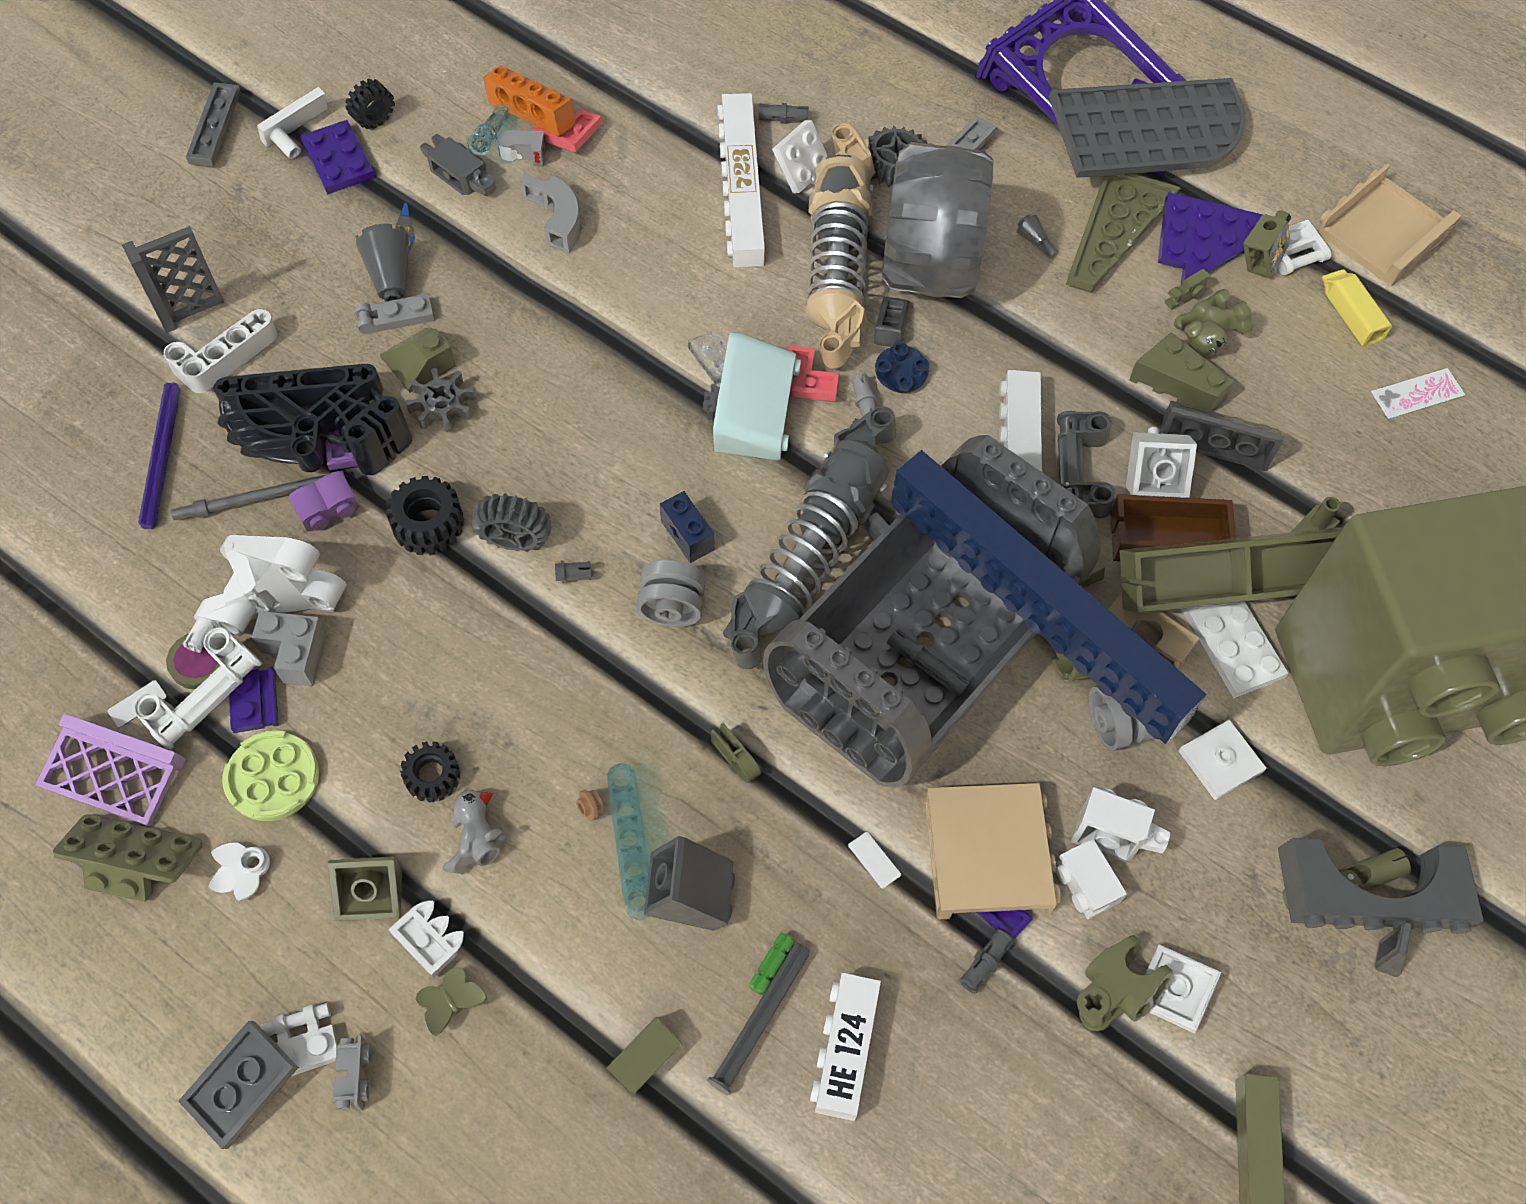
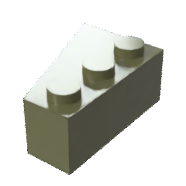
M1172 332L1136 361L1129 381L1135 384L1139 381L1153 387V392L1158 394L1164 392L1176 397V402H1183L1190 406L1212 411L1226 400L1234 383L1231 378Z

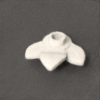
M237 842L217 847L211 854L222 867L213 876L208 887L219 893L233 891L238 902L248 899L257 891L260 877L269 869L270 857L263 848H245ZM255 859H259V864L254 868H250V863Z

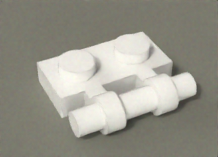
M328 1003L316 1007L314 1004L303 1007L301 1012L289 1016L281 1014L273 1017V1021L260 1025L268 1036L277 1034L278 1042L276 1044L299 1067L292 1076L336 1062V1046L338 1041L335 1027L329 1025L320 1028L319 1019L331 1016ZM307 1024V1033L291 1038L289 1029Z

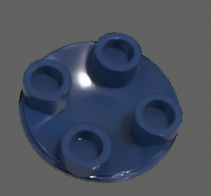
M897 342L893 347L884 350L878 356L875 363V373L878 380L883 386L894 392L908 393L915 391L926 382L928 377L929 361L918 351L908 347L903 342Z

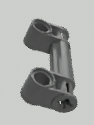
M1070 410L1061 412L1057 416V424L1060 426V434L1058 435L1060 485L1087 503L1094 517L1105 518L1110 515L1116 491L1107 482H1084L1083 446L1101 447L1107 443L1112 424L1111 417L1102 411L1076 412Z

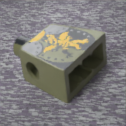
M1279 210L1275 216L1262 215L1243 243L1248 272L1270 279L1273 278L1290 243L1289 222L1292 217L1288 212Z

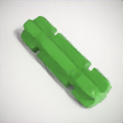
M780 933L774 941V948H770L758 968L759 973H755L750 981V988L754 992L761 995L766 992L770 985V980L774 979L785 961V954H789L794 945V940L784 933Z

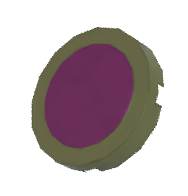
M186 634L176 640L169 649L166 658L167 671L177 684L187 689H196L220 667V664L208 653L204 646L201 653L193 652L184 647L182 643L188 636Z

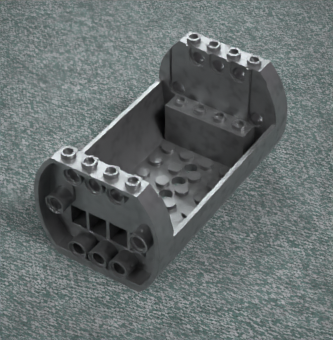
M979 435L966 440L942 464V468L1079 585L1093 571L1100 555L1101 540L1098 525L1087 503L989 435ZM900 514L800 619L789 623L764 651L763 663L768 683L786 712L878 785L900 787L915 774L1037 633L1033 632L1027 626L1026 621L1017 613L1010 612L1005 607L1003 601L994 593L986 591L975 576L962 570L958 561L950 554L942 552L933 539L927 534L919 532L908 517ZM961 597L966 599L969 605L963 608L958 607L953 600ZM939 617H946L950 620L951 625L941 627L935 620ZM899 628L917 643L918 638L923 636L929 637L933 641V645L925 647V649L970 681L964 693L957 697L948 688L916 665L912 667L902 666L899 659L904 656L886 644L891 634ZM883 677H892L897 684L893 687Z

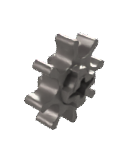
M433 368L431 370L433 376L431 383L423 385L416 380L411 381L413 392L420 394V396L414 400H406V407L409 413L416 411L424 412L418 417L422 429H426L433 420H441L445 432H450L449 420L451 417L460 415L466 420L471 419L469 407L463 406L462 403L467 400L476 399L474 387L458 388L463 384L460 371H456L451 379L442 380L440 379L438 369Z

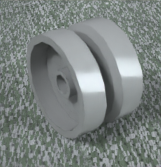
M676 560L653 561L643 567L640 578L641 590L638 593L636 604L637 613L642 618L651 623L669 627L689 626L695 624L701 618V597L704 595L705 575L700 569L691 564Z
M1097 686L1091 688L1089 692L1091 718L1100 740L1107 749L1116 751L1129 747L1132 741L1134 743H1143L1155 739L1147 732L1141 722L1135 717L1128 716L1121 708V705L1111 696L1103 694Z

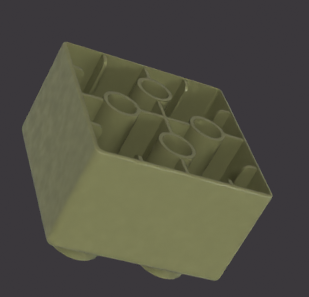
M1526 486L1360 513L1348 520L1275 628L1300 698L1323 753L1331 755L1365 748L1371 763L1375 766L1387 767L1408 763L1435 752L1446 741L1444 734L1481 727L1487 741L1494 745L1513 744L1526 740Z

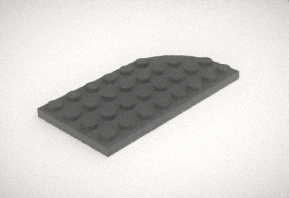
M1233 78L1052 89L1048 96L1076 178L1209 167L1219 163L1233 151L1242 137L1245 128V109Z

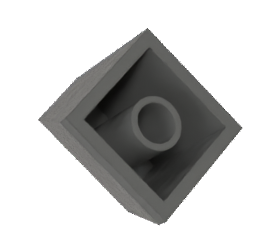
M681 836L655 849L650 854L644 915L712 931L727 925L732 915L730 897L735 883V874L733 873L734 861Z

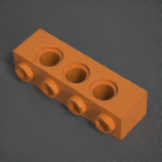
M501 65L483 77L488 103L557 137H560L576 125L571 98Z

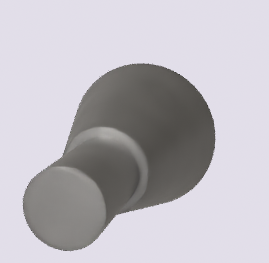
M1026 215L1018 223V234L1036 246H1040L1049 258L1058 252L1048 241V237L1037 215Z

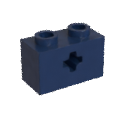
M685 491L660 503L661 522L690 563L715 550L713 530Z

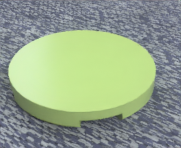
M265 731L247 738L240 743L241 746L232 755L228 764H225L222 782L227 799L239 813L257 821L280 820L296 813L311 799L319 781V764L313 750L307 742L295 735L288 734L286 731Z

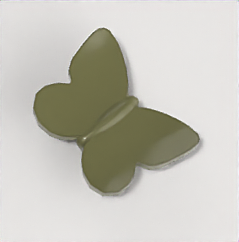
M460 967L450 969L445 974L443 983L439 987H425L416 995L418 1005L427 1009L425 1021L428 1030L433 1036L442 1033L452 1016L459 1013L462 1008L477 1007L487 1000L485 992L473 982L466 983V974Z

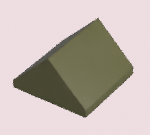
M395 857L328 861L334 921L400 918L403 871Z

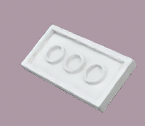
M1245 601L1181 608L1233 698L1285 679L1289 674Z

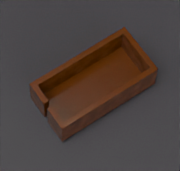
M1117 494L1110 511L1111 533L1114 534L1112 537L1113 561H1120V550L1236 538L1232 500Z

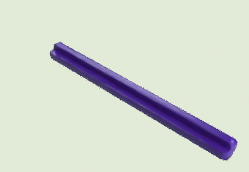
M167 382L163 387L138 520L139 525L143 529H154L157 523L181 391L178 387L179 385L174 382Z

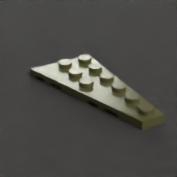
M1133 173L1104 176L1066 285L1092 292L1164 211L1167 194L1169 192L1179 194L1181 187Z

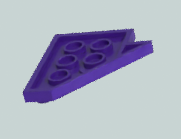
M1169 192L1165 197L1158 263L1182 268L1181 285L1185 279L1202 269L1209 274L1245 252L1243 243L1263 214Z

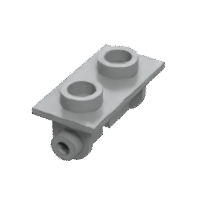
M358 1035V1043L354 1044L353 1038H341L340 1045L336 1046L335 1071H348V1076L334 1077L332 1102L336 1103V1110L350 1109V1103H354V1106L359 1111H363V1101L369 1100L370 1083L369 1080H365V1067L371 1065L372 1048L371 1045H367L362 1035Z

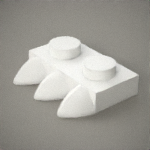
M425 901L411 908L388 931L434 978L458 956L457 951L463 942L464 932L456 931L442 937L448 927L449 917L440 916L427 922L433 912L434 902Z

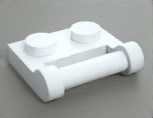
M1309 220L1289 226L1290 243L1278 269L1282 275H1287L1296 268L1316 261L1324 262L1331 258L1330 248ZM1311 247L1315 250L1294 259H1290L1288 256Z

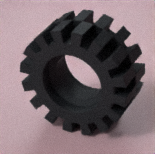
M367 79V83L362 80L360 81L361 86L356 84L353 87L355 91L348 93L351 98H346L348 105L345 108L348 111L347 113L362 128L370 129L371 127L375 129L377 128V123L381 126L384 124L382 121L384 118L386 120L390 118L387 115L388 113H393L391 107L395 106L394 96L378 80Z
M427 741L422 742L423 748L419 749L415 745L412 747L413 754L407 751L404 755L406 761H402L400 765L402 771H400L401 777L413 797L416 795L420 801L427 798L428 802H434V797H438L439 801L444 799V793H447L449 796L453 793L452 786L457 788L459 784L457 778H460L459 765L452 750L449 751L446 745L443 744L440 747L438 742L433 741L432 746H429ZM430 762L440 764L442 766V773L439 778L431 782H426L419 778V771L423 765Z

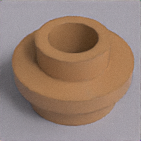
M595 790L579 792V799L576 801L579 813L582 817H587L591 821L597 819L598 815L603 813V803L599 794Z

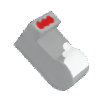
M505 130L498 134L497 145L499 155L503 160H532L533 166H543L546 152L544 131Z

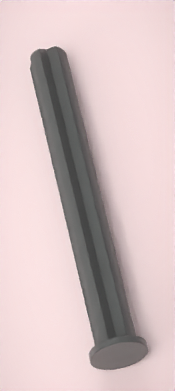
M800 943L794 944L714 1077H708L707 1082L718 1091L726 1095L731 1094L732 1091L729 1087L809 957L810 950Z

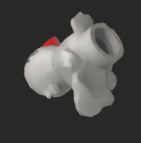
M465 790L455 799L452 821L456 822L455 828L462 824L464 828L460 837L459 850L451 860L444 863V871L463 875L468 865L477 863L479 866H485L494 861L499 855L500 849L498 847L507 840L506 835L498 828L492 830L485 820L486 807L493 793Z

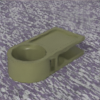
M721 723L719 733H716L714 729L711 730L712 744L745 783H749L761 774L756 761L724 723Z

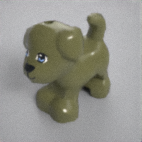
M1221 289L1208 299L1196 303L1189 313L1179 315L1174 321V326L1177 329L1187 325L1184 333L1187 335L1188 345L1204 358L1215 356L1217 350L1227 344L1228 336L1226 333L1228 331L1235 330L1244 334L1252 330L1253 327L1251 309L1245 301H1241L1231 308L1226 307V302L1231 300L1230 293L1226 289Z

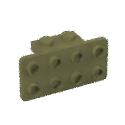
M86 814L78 820L53 849V854L57 859L82 864L85 889L146 902L152 894L151 879L165 883L176 882L202 848V840L197 837Z

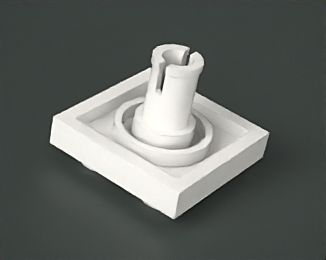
M812 120L803 121L772 149L793 193H800L810 184L811 176L815 174V168L820 161L828 157Z

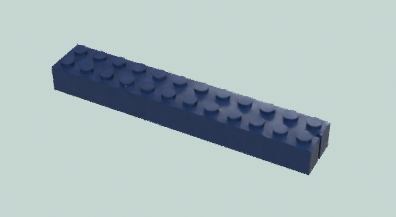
M923 450L896 471L895 487L893 488L891 498L894 509L899 514L908 517L919 532L927 534L933 539L942 552L950 554L958 561L962 570L975 576L986 591L994 593L1000 598L1010 612L1017 613L1025 620L1027 626L1033 632L1041 634L1050 643L1054 651L1066 656L1079 673L1091 678L1103 694L1111 696L1116 700L1128 716L1135 717L1141 722L1152 737L1160 739L1164 744H1167L1191 720L1207 694Z

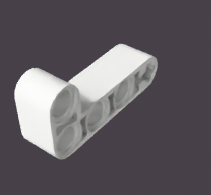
M257 309L250 312L196 353L183 342H172L164 349V357L173 374L191 391L205 393L214 387L217 380L229 376L277 339L278 333L270 313L263 309Z

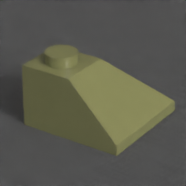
M424 328L380 354L381 359L409 393L413 391L411 386L412 380H416L424 385L433 380L431 372L433 368H437L439 375L456 366L451 346L433 328Z

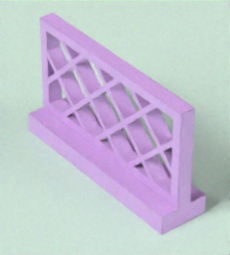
M63 714L58 724L63 729L35 785L151 827L176 770H182L187 759L173 751ZM69 738L77 739L82 751L67 757L64 749ZM86 743L91 744L93 746L87 748ZM100 749H105L109 761L94 767L90 754ZM114 753L119 754L120 756L115 758ZM84 757L88 771L74 777L70 763ZM129 758L133 759L137 771L122 777L118 763ZM141 762H142V763H145V764H148V765L145 766V767H142ZM63 767L68 780L57 785L48 783L53 771ZM112 767L116 780L101 787L97 773ZM156 768L165 770L160 783L150 787L145 773ZM91 776L95 790L85 795H80L76 783ZM140 777L144 790L129 797L124 783ZM70 786L71 791L66 790V789H64V788H67V787ZM119 786L123 800L113 805H108L104 793ZM98 796L99 801L94 800L92 798ZM147 796L150 805L145 816L142 817L135 814L132 802ZM126 806L127 811L120 808Z

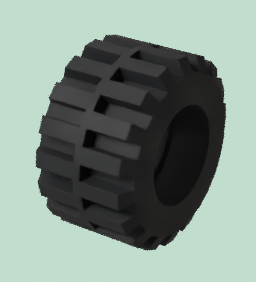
M422 476L420 480H416V477L410 478L409 483L402 482L399 484L400 489L392 491V499H388L386 504L388 508L386 515L397 543L400 546H404L409 552L415 550L417 555H423L424 552L433 555L435 550L440 549L441 552L447 550L446 545H453L456 542L455 536H461V527L464 526L463 512L454 488L451 489L450 484L446 481L441 483L440 478L433 477L430 480L428 476ZM424 510L439 511L430 520H412L415 515Z

